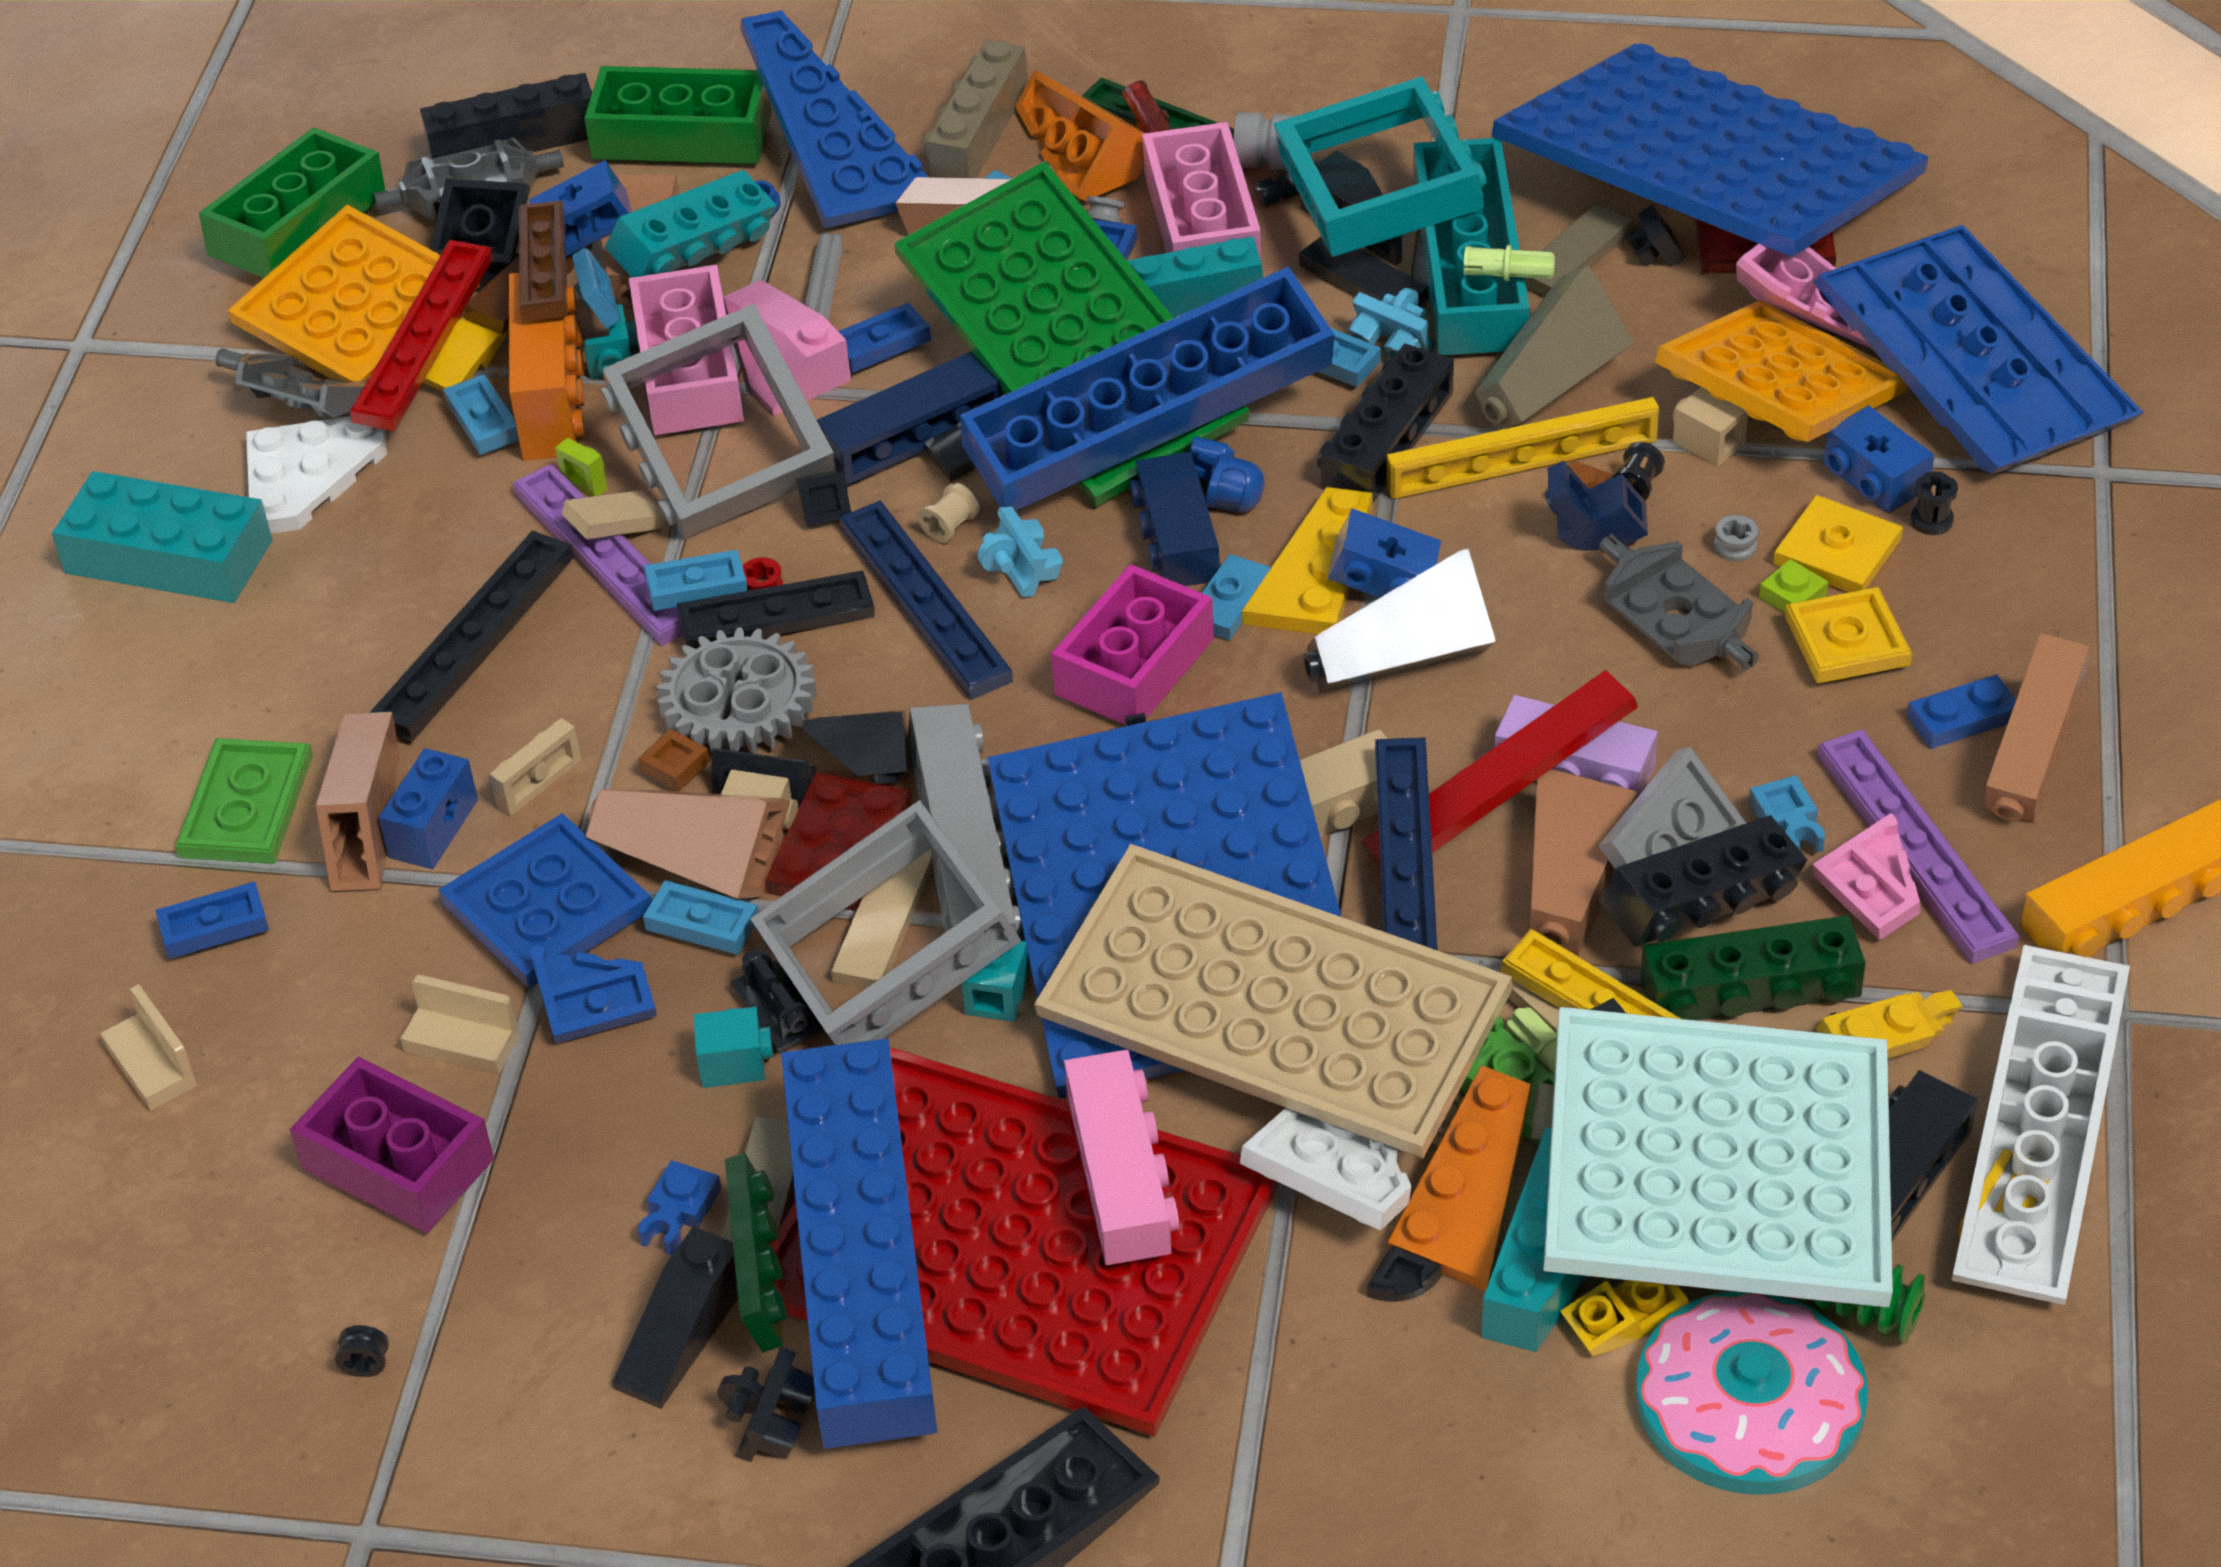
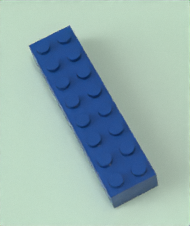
M1286 267L960 415L962 446L999 506H1012L1017 511L1331 366L1335 334L1291 269Z
M886 1038L781 1052L816 1407L823 1448L936 1434L938 1431L889 1040Z

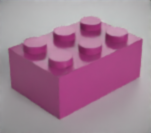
M1129 564L1051 653L1054 695L1124 725L1125 716L1145 713L1147 718L1214 640L1212 597Z

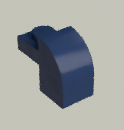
M1564 460L1547 468L1548 489L1545 491V497L1548 506L1557 515L1558 538L1565 544L1581 551H1600L1599 545L1605 537H1609L1610 534L1616 536L1625 546L1648 535L1646 501L1622 474L1588 489Z

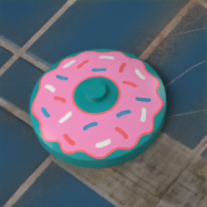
M1732 1291L1694 1300L1671 1313L1657 1326L1645 1343L1640 1355L1636 1381V1404L1640 1420L1651 1442L1680 1471L1706 1485L1721 1490L1750 1495H1769L1793 1491L1811 1485L1830 1474L1845 1461L1857 1444L1863 1430L1868 1404V1385L1863 1364L1854 1346L1845 1334L1821 1313L1807 1305L1783 1296Z

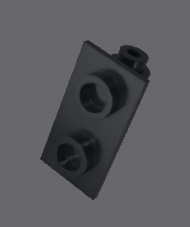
M712 749L711 794H721L730 771L737 770L788 778L791 798L797 800L798 807H808V785L813 786L817 776L816 766H810L809 761L740 752L731 749Z
M757 949L745 953L742 957L743 976L730 981V983L747 1008L757 1007L760 1027L770 1026L772 1044L778 1052L825 1031L777 960L772 962L767 953L760 952Z

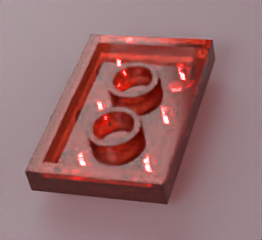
M816 772L765 879L767 894L782 897L812 874L905 811L912 804L910 790ZM863 896L845 909L857 911Z

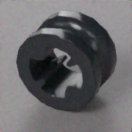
M354 1325L341 1331L338 1339L339 1348L335 1355L336 1366L341 1371L353 1376L371 1377L378 1375L384 1370L386 1364L385 1354L389 1347V1340L382 1331L366 1325Z

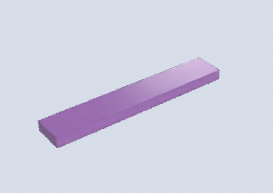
M552 463L513 482L514 493L558 540L571 544L573 555L661 647L683 636L677 615V607L653 611L644 573V565L651 563L623 535L586 539L562 515L565 500L586 497Z
M1861 729L1818 744L1817 757L1869 827L1890 813L1896 817L1898 833L1903 850L1907 854L1912 881L1915 882L1917 892L1968 961L1973 964L2017 948L2019 939L2017 932L1865 731Z

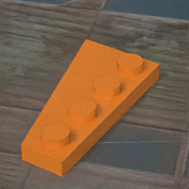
M1481 1065L1417 1185L1409 1204L1406 1206L1390 1236L1388 1248L1393 1245L1442 1265V1274L1486 1291L1493 1272L1496 1252L1499 1251L1503 1232V1219L1507 1201L1510 1199L1516 1158L1520 1152L1532 1095L1531 1084Z

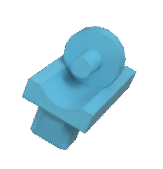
M1404 288L1397 296L1387 293L1382 301L1359 292L1352 303L1357 315L1348 330L1349 335L1373 345L1380 335L1388 337L1389 340L1385 344L1384 350L1389 358L1393 359L1404 343L1427 351H1431L1435 346L1434 340L1428 338L1429 324L1427 320H1424L1427 310L1418 306L1419 295L1417 291Z
M1012 506L999 507L997 513L1000 518L999 527L995 533H988L983 537V543L978 550L977 558L982 567L987 571L1007 573L1022 597L1035 596L1039 582L1055 581L1058 579L1063 558L1056 548L1041 549L1044 534L1043 528L1037 519L1021 520Z

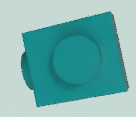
M622 304L617 305L620 321L608 328L609 336L584 341L591 379L603 378V368L631 357V348L639 347L635 322H625Z

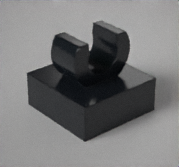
M1653 204L1638 213L1644 229L1634 231L1628 236L1627 240L1635 249L1634 255L1643 266L1653 263L1660 254L1670 267L1685 258L1673 230Z
M842 469L795 478L803 518L807 527L839 520L840 516L851 512Z

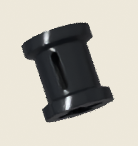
M1635 442L1626 448L1623 455L1624 464L1622 468L1617 469L1613 473L1611 478L1622 474L1628 482L1631 478L1635 479L1632 486L1646 501L1652 491L1651 482L1654 477H1657L1662 472L1665 459L1660 450L1646 442ZM1647 457L1648 460L1644 468L1640 467L1643 458Z
M1934 471L1924 473L1922 477L1916 480L1914 492L1918 502L1912 509L1910 521L1917 531L1926 535H1941L1951 529L1954 514L1950 509L1951 501L1957 497L1958 484L1954 478L1949 477L1943 472ZM1933 485L1936 486L1935 495L1931 491ZM1933 511H1935L1937 515V520L1935 522L1932 521Z

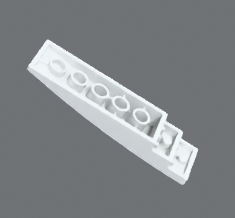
M2023 945L1952 1281L2065 1305L2130 966ZM2003 1148L2012 1151V1159L1979 1210L1986 1177ZM2014 1173H2016L2018 1176L2011 1180ZM2005 1190L2003 1201L2005 1213L1993 1211ZM2027 1195L2038 1200L2034 1208L2022 1207Z

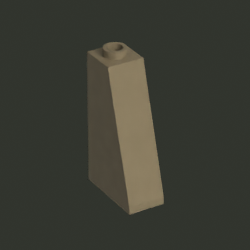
M1589 265L1572 271L1555 282L1474 392L1482 405L1485 417L1493 423L1497 431L1522 423L1635 343Z

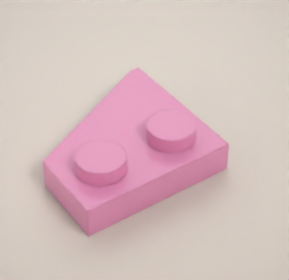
M1892 813L1813 864V876L1879 941L1920 914V899L1915 882L1912 881L1910 875V865L1898 833L1897 819Z

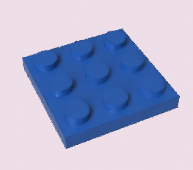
M563 813L438 889L441 903L528 989L538 983L529 947L534 945L545 946L547 952L576 956L577 952L585 953L642 917L652 902L651 895L591 839L586 838V834Z

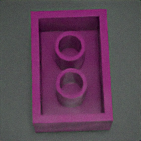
M359 1056L290 1128L303 1170L427 1234L494 1160L483 1118Z

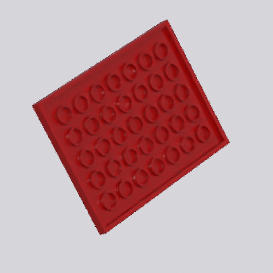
M890 1047L929 1362L1075 1411L1084 1406L1096 1418L1155 1437L1280 1182L1269 1179L1263 1174L1240 1164L1241 1155L1157 1129L1158 1144H1152L1151 1146L1154 1155H1164L1169 1186L1162 1187L1164 1198L1174 1197L1179 1219V1230L1170 1231L1171 1254L1105 1265L1069 1102ZM795 1200L778 1229V1240L772 1241V1245L782 1267L783 1279L776 1282L777 1289L784 1300L787 1315L808 1321Z

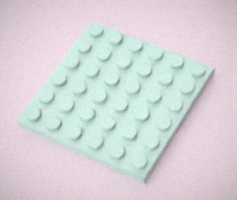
M1560 1007L1557 1025L1543 1271L1889 1307L1893 1288L1887 1040Z

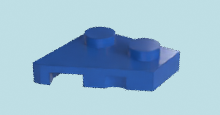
M534 945L529 947L555 1044L657 1016L642 962L620 958L604 960L598 955L577 952L576 956L547 952L545 946Z

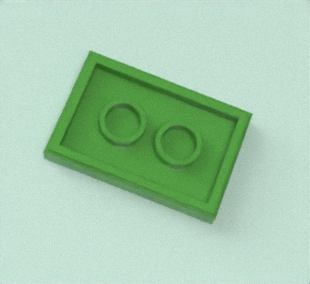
M215 738L175 845L178 857L275 864L313 757L311 745L308 743Z

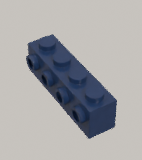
M970 351L817 419V422L834 452L835 470L842 469L847 486L926 450V441L960 423V415L1003 396L1000 380Z

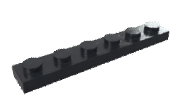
M532 530L369 713L393 712L396 736L412 742L574 558L571 544Z

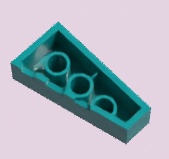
M1545 1127L1484 1294L1482 1313V1338L1537 1352L1562 1317L1560 1311L1572 1303L1573 1294L1583 1280H1588L1591 1277L1543 1271L1551 1147V1128Z

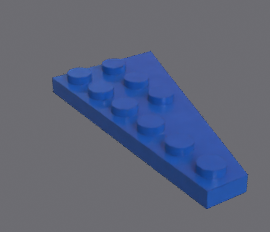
M782 10L741 18L740 30L823 228L898 212L896 201L916 177L929 178L922 170L923 164L914 154L909 156L895 141V133L855 90L849 91L839 80L840 73L831 64L826 65L812 50L813 44Z

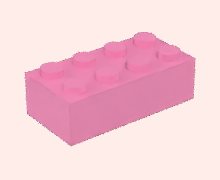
M1228 122L1142 134L1144 175L1166 253L1253 236L1261 260V231Z
M717 265L629 278L640 352L726 316ZM732 345L645 382L654 435L678 433L685 430L722 426L744 421Z

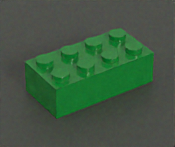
M600 66L584 119L592 159H609L612 161L645 160L652 162H714L739 165L747 163L759 164L772 107L757 70Z
M315 127L311 128L198 213L207 255L265 278L346 205L363 213L376 203L374 192L385 191L379 152Z

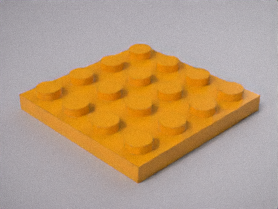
M346 205L227 311L231 323L287 355L293 356L294 359L326 377L346 383L363 381L371 376L438 261L440 254L357 209Z
M1758 300L1660 345L1655 359V363L1670 370L1674 377L1684 381H1691L1708 390L1712 397L1722 401H1729L1746 410L1750 417L1760 421H1767L1783 429L1788 437L1809 442L1833 430L1847 417L1868 405L1874 409L1905 393L1908 386L1900 375L1890 371L1884 362L1762 300Z

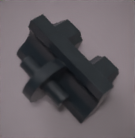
M781 1346L763 1386L757 1382L759 1371L749 1366L744 1367L741 1375H729L721 1380L717 1395L728 1406L725 1414L726 1418L732 1422H740L744 1413L752 1414L736 1453L737 1457L752 1462L758 1449L768 1454L788 1458L801 1428V1423L774 1413L775 1406L778 1403L805 1414L815 1391L814 1377L791 1366L797 1352Z

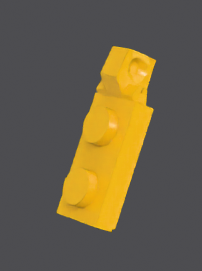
M1952 990L1933 993L1926 999L1922 997L1920 992H1912L1910 995L1905 993L1823 1017L1816 1030L1818 1033L1885 1039L1887 1040V1059L1928 1047L1934 1038L1942 1034L1944 1031L1943 1027L1953 1023L1952 1019L1963 1006Z

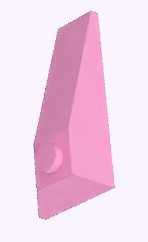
M1759 243L1740 257L1736 264L1737 281L1746 287L1754 298L1762 300L1797 319L1871 348L1858 330H1851L1813 283L1820 274L1837 268L1810 247L1791 257Z
M763 280L723 296L727 314L755 304L806 401L851 381L846 339L823 315ZM745 340L737 342L751 392L773 416L782 413Z

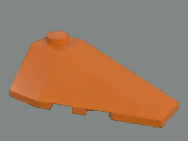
M1034 69L1015 108L1030 135L1039 141L1043 149L1040 152L1043 159L1052 165L1056 172L1055 174L1069 191L1086 201L1087 196L1097 197L1136 180L1144 167L1142 134L1145 133Z

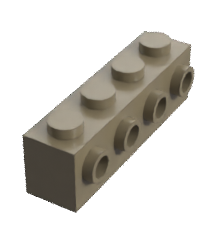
M985 40L978 54L971 57L968 71L962 81H957L950 102L947 106L941 108L937 124L932 132H927L924 138L923 155L928 157L930 178L978 177L1016 110L1015 105L1028 83L1024 46L1007 44L1003 41Z

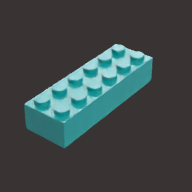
M1497 138L1466 139L1472 153L1473 164L1480 163L1485 173L1487 184L1481 187L1484 209L1420 229L1437 353L1440 355L1505 352L1530 316L1524 277H1510L1509 281H1504V277L1464 276L1463 273L1466 246L1506 249L1507 245H1512V250H1520L1502 142ZM1436 141L1413 143V185L1453 173Z

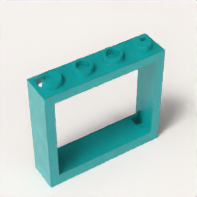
M1423 76L1274 123L1280 158L1332 257L1484 209L1481 187H1484L1487 181L1480 163L1473 164L1472 153L1465 138L1459 140L1453 116L1451 114L1445 116L1439 92L1437 90L1431 92ZM1422 118L1453 173L1338 209L1310 154Z

